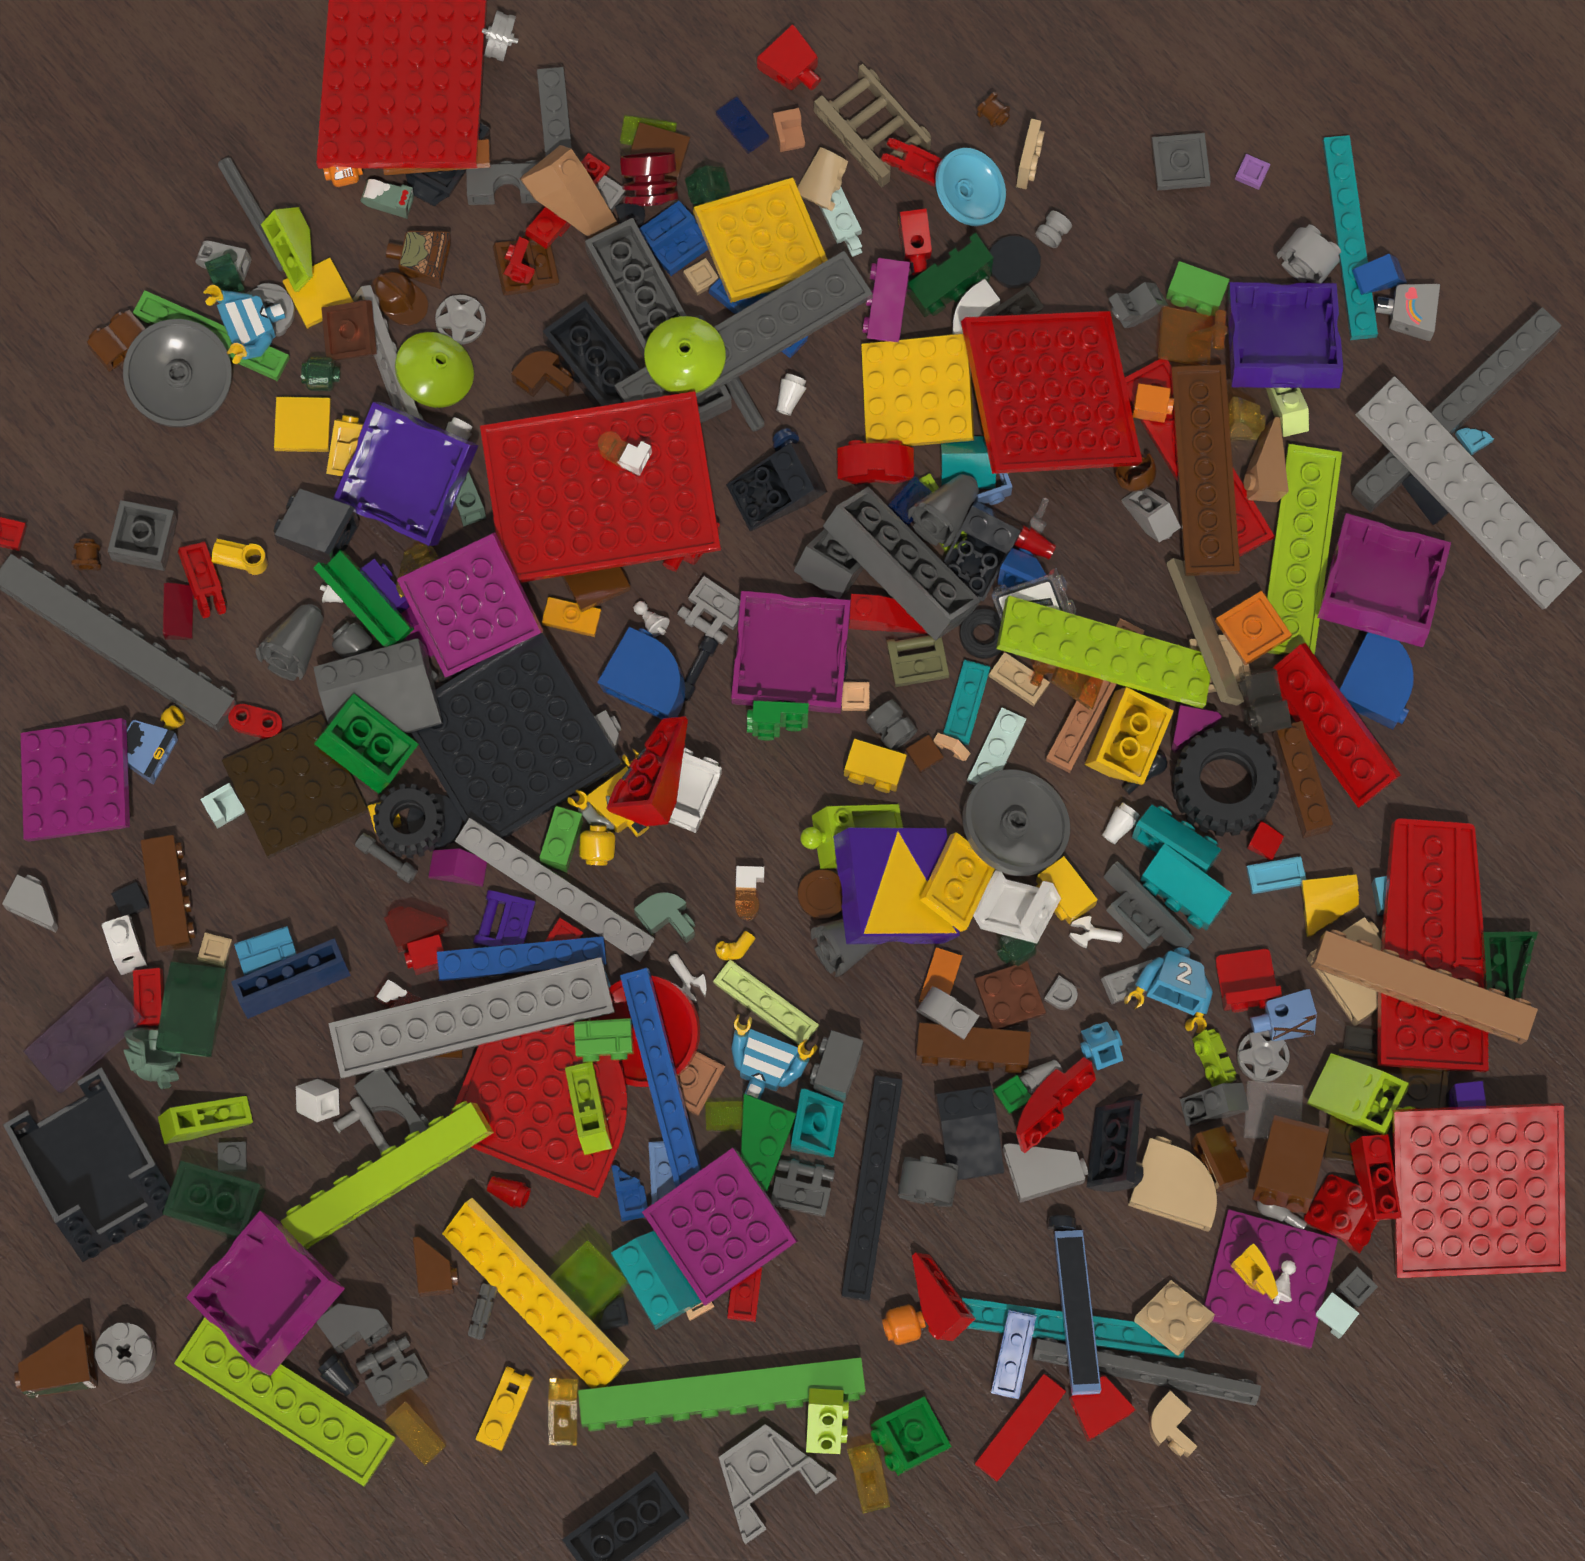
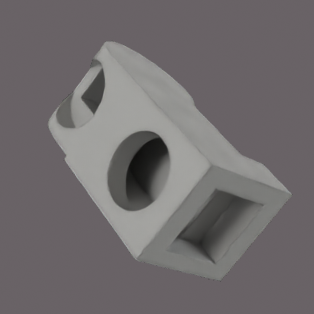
M212 241L202 242L196 258V263L199 266L232 275L234 279L242 281L245 280L252 261L246 249Z

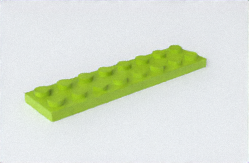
M1293 444L1288 445L1285 464L1289 492L1280 499L1267 599L1292 636L1267 653L1287 656L1300 644L1306 643L1315 655L1320 619L1317 616L1323 597L1342 452Z
M1008 596L1005 599L996 649L1198 708H1203L1206 705L1211 676L1200 651L1016 597Z
M206 1318L203 1319L174 1363L183 1371L363 1487L367 1485L396 1440L394 1436L282 1364L278 1366L271 1376L253 1368L229 1343L223 1331L213 1323H210Z

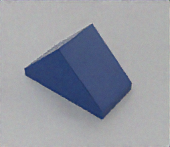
M1387 254L1352 270L1361 295L1407 283L1398 258L1391 254Z

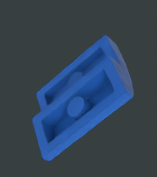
M677 201L639 229L653 256L670 276L708 250L695 218L680 201Z

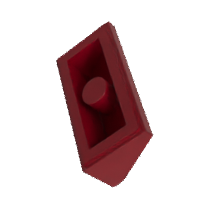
M164 583L163 636L165 640L193 639V593L190 585Z

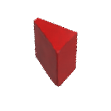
M1261 821L1247 849L1272 861L1284 836Z

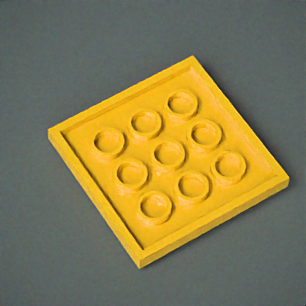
M793 178L695 206L693 209L730 303L779 289L828 260Z
M963 334L899 340V343L885 341L861 344L866 443H887L891 440H899L903 442L904 446H920L974 440L971 369Z

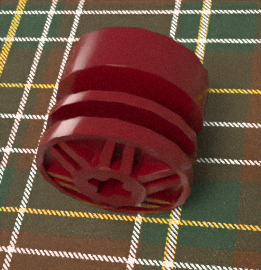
M650 152L620 156L621 175L631 176L634 181L622 185L623 190H634L635 192L623 195L624 203L638 206H654L678 199V191H666V188L677 186V180L665 179V174L676 171L675 152Z

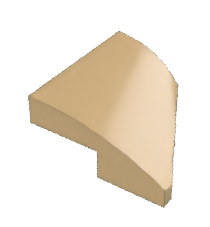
M820 147L797 187L801 198L814 202L821 208L833 211L835 203L830 200L832 194L841 187L842 176L848 161Z

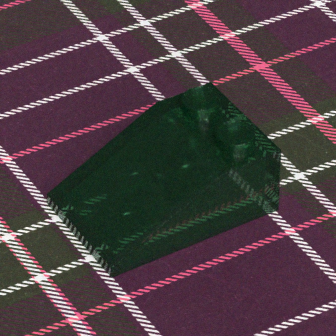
M171 961L164 989L156 1050L212 1057L228 987L226 969Z
M180 1161L163 1215L235 1240L258 1214L266 1190L261 1184Z

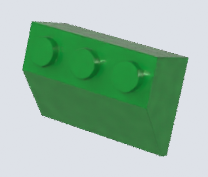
M354 693L314 743L378 794L390 784L419 745Z

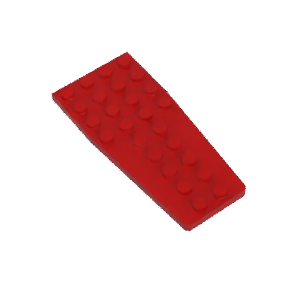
M1402 818L1395 820L1391 825L1381 951L1383 952L1384 949L1394 951L1399 954V958L1407 961L1410 959L1419 960L1425 963V967L1434 971L1436 969L1446 970L1452 974L1453 978L1461 981L1462 979L1473 980L1479 984L1478 987L1484 989L1481 939L1484 929L1474 825L1470 823ZM1378 992V1066L1469 1072L1489 1071L1488 1032Z

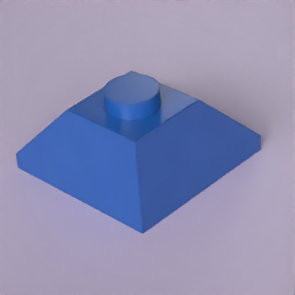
M1012 548L1002 563L997 584L1007 589L1015 590L1046 580L1048 577L1031 552L1021 548L1018 550ZM1049 600L1039 601V603L1044 605L1049 602Z

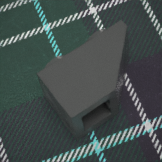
M1243 1083L1220 1084L1180 1099L1186 1126L1228 1118L1249 1110Z

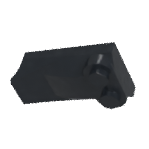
M480 123L479 140H486L490 133V128ZM466 169L410 173L405 175L408 186L413 188L414 196L432 206H436L442 200L450 197L465 174Z
M1143 1094L1119 1098L1113 1104L1096 1107L1087 1188L1094 1191L1115 1192L1134 1188L1142 1181L1144 1169L1142 1164L1137 1161V1149Z

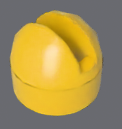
M170 706L161 714L160 720L166 723L164 727L169 730L177 729L185 723L183 713L176 706Z

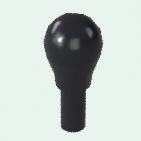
M1157 751L1145 782L1166 770L1168 761L1162 752ZM1127 782L1122 788L1130 795L1140 785Z

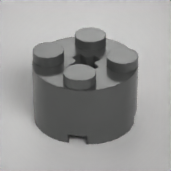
M921 1156L920 1160L904 1157L898 1188L899 1198L924 1205L927 1202L934 1203V1206L951 1207L955 1195L959 1166L950 1163L938 1165L936 1164L937 1159Z

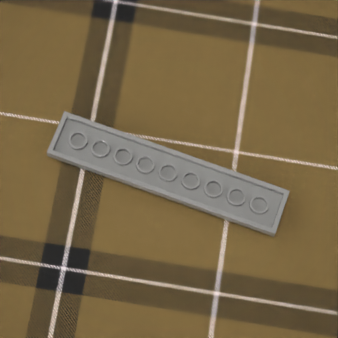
M1395 376L1355 414L1542 610L1547 608L1582 572Z
M600 957L328 1024L340 1077L343 1079L615 1012L603 961Z

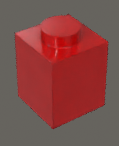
M439 935L407 943L409 952H405L404 956L408 969L414 968L416 975L438 969L436 953L444 951Z

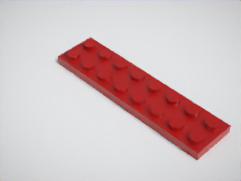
M1166 356L1125 377L1129 401L1133 410L1138 383L1171 388L1169 398H1173L1172 366ZM1172 410V414L1166 415L1165 422L1139 419L1178 482L1174 411ZM1233 468L1239 557L1274 539V534L1254 501L1247 499V490H1245L1242 481Z

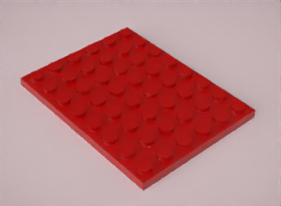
M329 0L317 167L477 168L485 34L482 33V30L486 28L487 0Z
M695 391L480 426L496 535L520 583L721 551ZM642 441L651 446L652 454L639 476L622 468L617 462L620 460L628 443L638 448Z

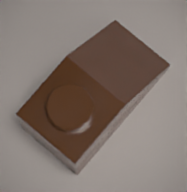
M413 1237L418 1293L420 1297L454 1293V1286L459 1285L457 1268L452 1269L450 1261L420 1237Z

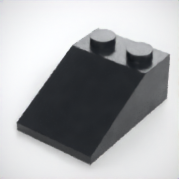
M992 1086L936 1094L935 1103L945 1162L959 1166L957 1181L1004 1174Z

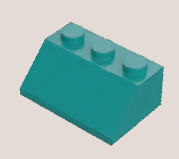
M1151 805L1136 824L1132 838L1156 854L1165 843L1207 874L1222 850L1218 847L1219 844L1211 837L1204 836L1203 838L1194 832L1195 828L1185 821L1180 823L1172 818V813L1166 808Z
M1165 843L1140 880L1143 883V887L1151 895L1156 896L1158 894L1166 900L1165 905L1176 913L1182 912L1188 917L1187 921L1197 929L1202 927L1206 931L1225 908L1232 894Z
M655 1231L639 1236L611 1252L613 1260L655 1330L702 1303Z

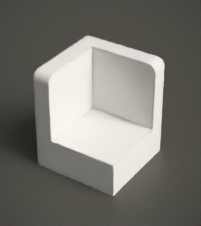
M320 1079L296 1086L297 1112L316 1122L339 1115V1089Z

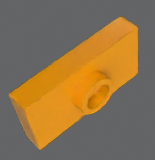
M548 597L542 625L595 637L601 609L593 607L581 613L577 603Z

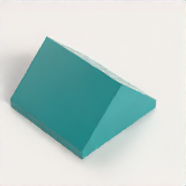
M974 436L972 441L940 444L941 486L962 474L973 477L977 481L979 489L996 488V474H992L984 436Z
M801 1089L791 1150L834 1158L844 1103L807 1089Z

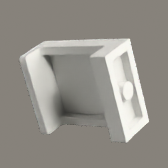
M684 748L677 803L669 822L697 833L722 775V768L718 767L719 763L708 757H704L701 760L692 756V751Z
M995 870L973 917L980 929L1038 943L1061 897L1053 883L1043 881L1040 888L1007 880L1002 872Z

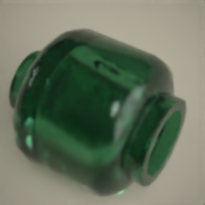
M310 356L306 362H302L301 383L306 384L308 390L329 392L333 390L335 382L340 383L341 368L340 366H335V361L332 357Z
M1001 935L997 940L999 949L996 950V953L1004 964L1010 962L1013 966H1021L1036 955V946L1039 943Z

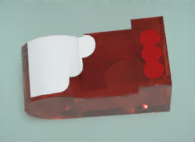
M388 979L384 981L374 996V999L386 1009L423 1001L420 997H416L407 990H403Z

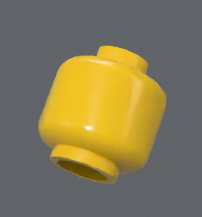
M590 825V830L583 831L580 834L579 856L586 860V864L607 865V862L614 858L615 834L606 831L607 826Z

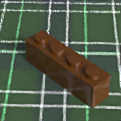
M1303 721L1276 727L1272 737L1302 838L1327 833L1330 831L1333 822Z
M174 835L140 840L156 948L159 953L191 948V939L196 938L194 923L189 922L187 912H192L190 896H185L183 887L188 885L186 869H181L180 859L184 858L182 843H177Z
M919 1023L916 1061H921V1065L932 1067L938 1066V1063H948L950 1068L965 1069L966 1065L977 1066V1070L993 1071L995 1067L1005 1068L1007 1073H1022V1070H1027L1031 1032L972 1027L963 1040L940 1024Z

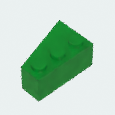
M744 1094L741 1157L767 1194L793 1127L796 1113Z

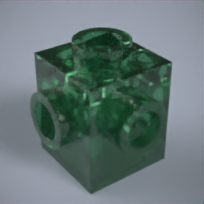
M708 165L699 167L694 170L692 175L685 179L688 196L693 204L702 205L731 193L725 168Z

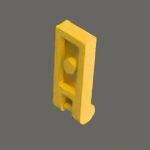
M509 1366L506 1367L476 1436V1441L503 1451L534 1377L528 1374L520 1375L515 1372V1369ZM510 1383L519 1386L517 1394L507 1391Z

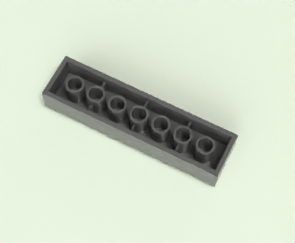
M631 218L586 240L585 247L590 261L645 360V346L653 330L666 320L686 316L634 219ZM725 385L697 401L700 423L732 409L731 396Z

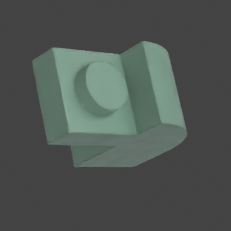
M654 894L634 908L635 916L651 935L670 923L686 943L695 937L694 922L686 913L681 915L686 910V902L675 894Z

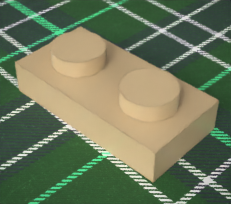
M1005 652L989 673L990 678L1033 707L1050 684L1049 681Z

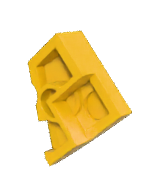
M1357 874L1302 880L1301 882L1307 937L1313 936L1317 931L1333 923L1340 916L1350 912L1359 905Z
M1253 1243L1231 1264V1267L1248 1287L1257 1290L1262 1295L1266 1293L1273 1300L1278 1295L1274 1276L1266 1259Z

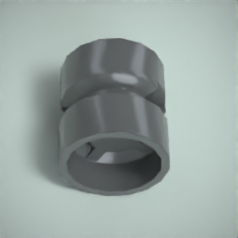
M893 699L875 710L866 722L876 734H882L881 741L889 750L894 751L910 740L916 734L918 728L909 717H902L903 710Z

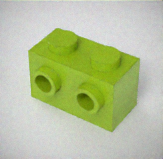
M809 1388L806 1452L840 1454L841 1443H847V1426H842V1419H848L849 1402L843 1401L844 1390Z

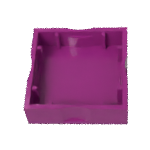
M1346 513L1339 531L1317 618L1423 647L1431 628L1437 603V590L1444 574L1451 542L1415 532L1396 530L1383 523Z
M741 591L737 651L731 697L732 704L753 706L754 701L809 703L808 711L841 714L851 600L819 597L791 598L781 594Z
M259 1211L235 1239L226 1255L217 1264L212 1266L186 1298L210 1323H213L223 1331L229 1343L253 1368L271 1376L345 1288L277 1219Z

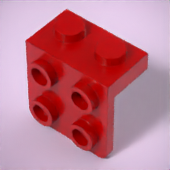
M1268 949L1219 955L1216 958L1215 963L1224 1011L1243 1012L1247 1011L1248 1007L1254 1006L1265 1009L1267 1001L1282 997L1281 986H1276L1271 953Z
M1329 1175L1304 1217V1221L1308 1225L1340 1238L1350 1250L1359 1254L1363 1247L1369 1243L1371 1233L1377 1222L1380 1221H1373L1361 1187L1335 1175Z

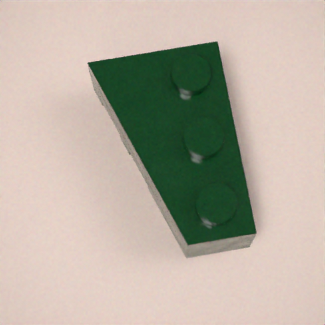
M977 233L969 237L972 242L958 252L954 248L949 252L951 256L949 259L939 265L934 263L908 283L907 294L924 318L930 314L932 316L939 314L945 309V305L953 300L955 302L960 301L967 291L982 280L990 281L994 258Z
M1483 932L1481 934L1485 990H1489V988L1500 990L1505 993L1504 997L1512 1000L1521 998L1525 975L1531 961V953L1538 932Z

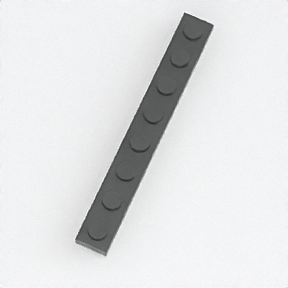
M1052 1338L1037 1339L1033 1359L1068 1366L1066 1345L1060 1344L1059 1341ZM1109 1350L1097 1351L1099 1373L1254 1406L1260 1396L1261 1385H1256L1248 1379H1239L1237 1381L1227 1379L1225 1375L1219 1373L1208 1375L1199 1373L1198 1370L1191 1367L1180 1369L1171 1367L1170 1364L1162 1361L1151 1363L1143 1361L1138 1356L1122 1357L1115 1355L1114 1352Z

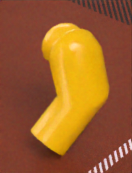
M744 931L736 943H725L724 941L717 943L715 952L720 959L725 961L741 959L756 938L749 932Z

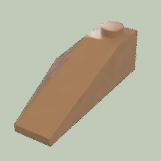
M562 145L558 146L520 178L537 202L550 209L554 214L567 221L588 238H592L619 225L587 170L571 148Z

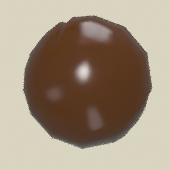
M1147 454L1146 458L1142 457V463L1138 466L1117 467L1115 472L1116 480L1125 490L1143 491L1151 486L1156 478L1155 462L1151 454Z

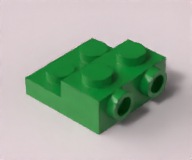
M754 701L753 709H748L747 733H752V736H758L759 740L771 741L774 740V737H780V727H786V730L795 732L801 731L802 728H808L809 703Z
M925 1396L878 1419L871 1425L873 1429L871 1431L872 1440L877 1446L881 1445L886 1453L884 1457L886 1466L890 1471L895 1470L898 1476L952 1447Z

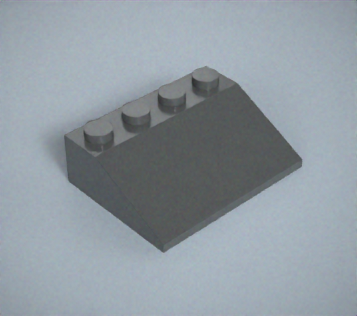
M418 638L314 667L317 687L328 724L353 693L405 734L443 724L427 648Z

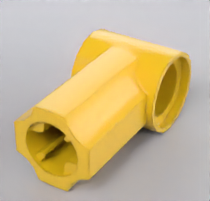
M217 539L214 543L211 561L215 564L243 569L252 575L263 573L268 566L265 552L257 544L244 545ZM253 555L261 556L258 563L250 564L247 562Z

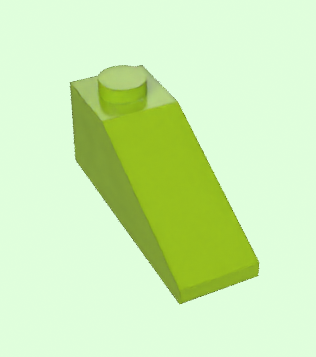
M299 207L276 209L263 221L261 226L294 291L299 292L313 277L310 229Z
M593 1062L566 1067L565 1071L578 1138L584 1154L587 1155L612 1149Z
M247 1096L172 1107L158 1117L164 1144L191 1140L253 1123Z

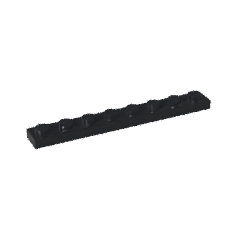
M875 1076L841 1298L870 1301L903 1082L901 1079Z

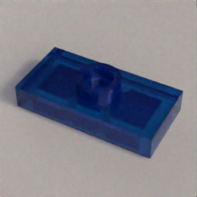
M738 97L716 111V116L747 154L769 140V135Z
M914 476L888 507L909 526L913 521V517L910 519L908 517L909 509L916 502L932 493V491Z

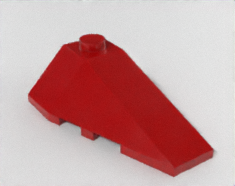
M686 716L664 718L661 720L646 741L645 747L647 749L639 760L634 759L629 765L632 770L625 780L619 779L615 785L606 807L609 812L643 826L666 825L669 823L677 803L688 724Z

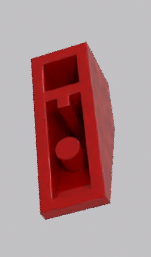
M851 594L849 629L928 634L895 599L879 595Z
M915 1252L912 1255L922 1315L929 1326L928 1331L938 1340L954 1341L975 1320V1317L933 1258L928 1254Z

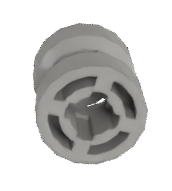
M1051 211L1046 217L1045 225H1040L1035 234L1047 246L1057 248L1062 241L1061 236L1070 231L1072 224L1061 213Z

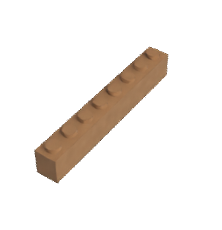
M1337 930L1325 931L1320 938L1311 964L1312 968L1522 1045L1528 1040L1538 1009L1531 1007V1003L1521 998L1512 1000L1504 997L1505 993L1493 988L1485 990L1478 987L1479 984L1473 980L1462 979L1461 981L1453 978L1452 974L1446 970L1436 969L1434 971L1425 967L1426 964L1419 960L1410 959L1407 961L1401 959L1399 954L1394 951L1384 949L1382 952L1372 948L1373 945L1367 941L1357 940L1355 942L1347 939L1346 934Z

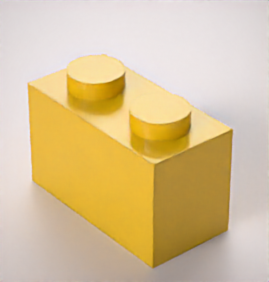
M854 739L844 769V776L848 777V780L855 784L863 785L865 782L875 785L874 788L884 793H889L890 790L896 792L907 755Z
M1064 856L1037 876L1036 882L1038 885L1036 887L1040 888L1043 881L1054 884L1060 895L1061 900L1054 912L1061 921L1065 919L1070 925L1096 906L1098 899Z

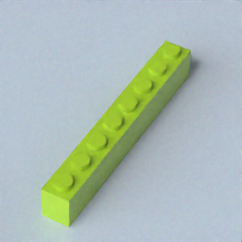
M464 1101L456 1105L452 1109L453 1113L448 1117L440 1116L432 1120L428 1124L430 1128L424 1132L416 1131L408 1135L404 1139L406 1143L398 1148L392 1146L381 1153L382 1158L374 1163L370 1160L357 1168L358 1173L350 1178L346 1175L333 1183L335 1187L327 1192L321 1190L309 1198L311 1202L303 1207L297 1205L286 1212L287 1217L282 1219L281 1223L305 1249H308L494 1132L478 1104Z

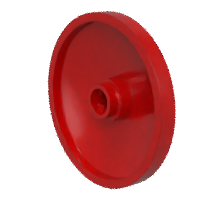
M651 975L678 1077L690 1065L698 1049L700 1041L698 1013L690 997L678 985L665 978ZM621 980L609 988L615 1013L594 1017L590 1021L631 1019ZM632 1023L634 1054H627L628 1059L619 1060L627 1085L649 1087Z

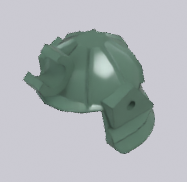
M149 1027L134 1028L124 1032L126 1043L129 1046V1049H124V1054L130 1070L134 1071L143 1080L157 1081L160 1089L170 1088L172 1086L170 1082L179 1079L174 1069L180 1061V1047L183 1043V1035L168 1029Z

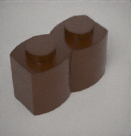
M130 310L124 313L119 312L111 318L108 326L103 329H95L89 335L87 344L92 353L110 372L124 362L130 345L145 330V327Z

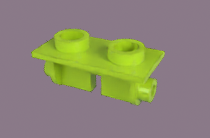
M1211 1029L1209 1031L1204 1030L1192 1039L1194 1049L1201 1059L1206 1078L1212 1087L1236 1081L1235 1075L1237 1073L1229 1056L1222 1059L1219 1057V1054L1226 1052L1220 1033H1216L1215 1029Z

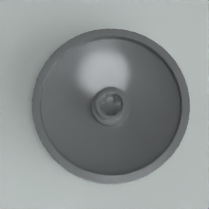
M170 319L149 326L134 339L125 356L123 380L130 400L146 418L168 427H189L207 420L223 405L231 387L232 366L225 346L211 330L190 320Z
M1011 769L991 773L975 785L964 804L963 828L970 846L986 864L1000 872L1015 876H1029L1040 873L1057 861L1068 844L1070 819L1066 806L1054 788L1034 774Z

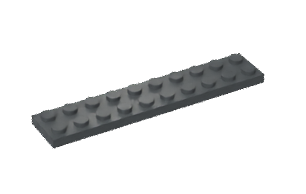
M845 251L714 327L725 345V366L722 374L711 387L696 393L697 401L873 298V293ZM682 346L680 350L686 353L690 350V348L688 346ZM646 367L615 385V390L623 402L674 395V393L658 386L650 377Z

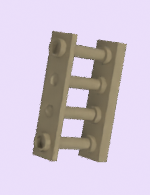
M862 64L858 70L860 81L834 101H827L823 96H820L814 101V113L882 188L890 182L891 166L881 161V158H878L873 153V148L902 126L911 136L904 143L914 146L919 145L928 152L931 146V135L925 127H919L881 85L875 71L872 69L868 70ZM868 88L877 100L850 121L848 119L844 120L839 115V110ZM885 107L894 119L867 140L865 138L861 139L856 134V129ZM896 150L890 153L899 159L904 156L903 152Z

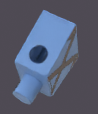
M1310 989L1267 1001L1265 1004V1014L1250 1017L1254 1034L1269 1031L1272 1041L1315 1035L1317 1012Z

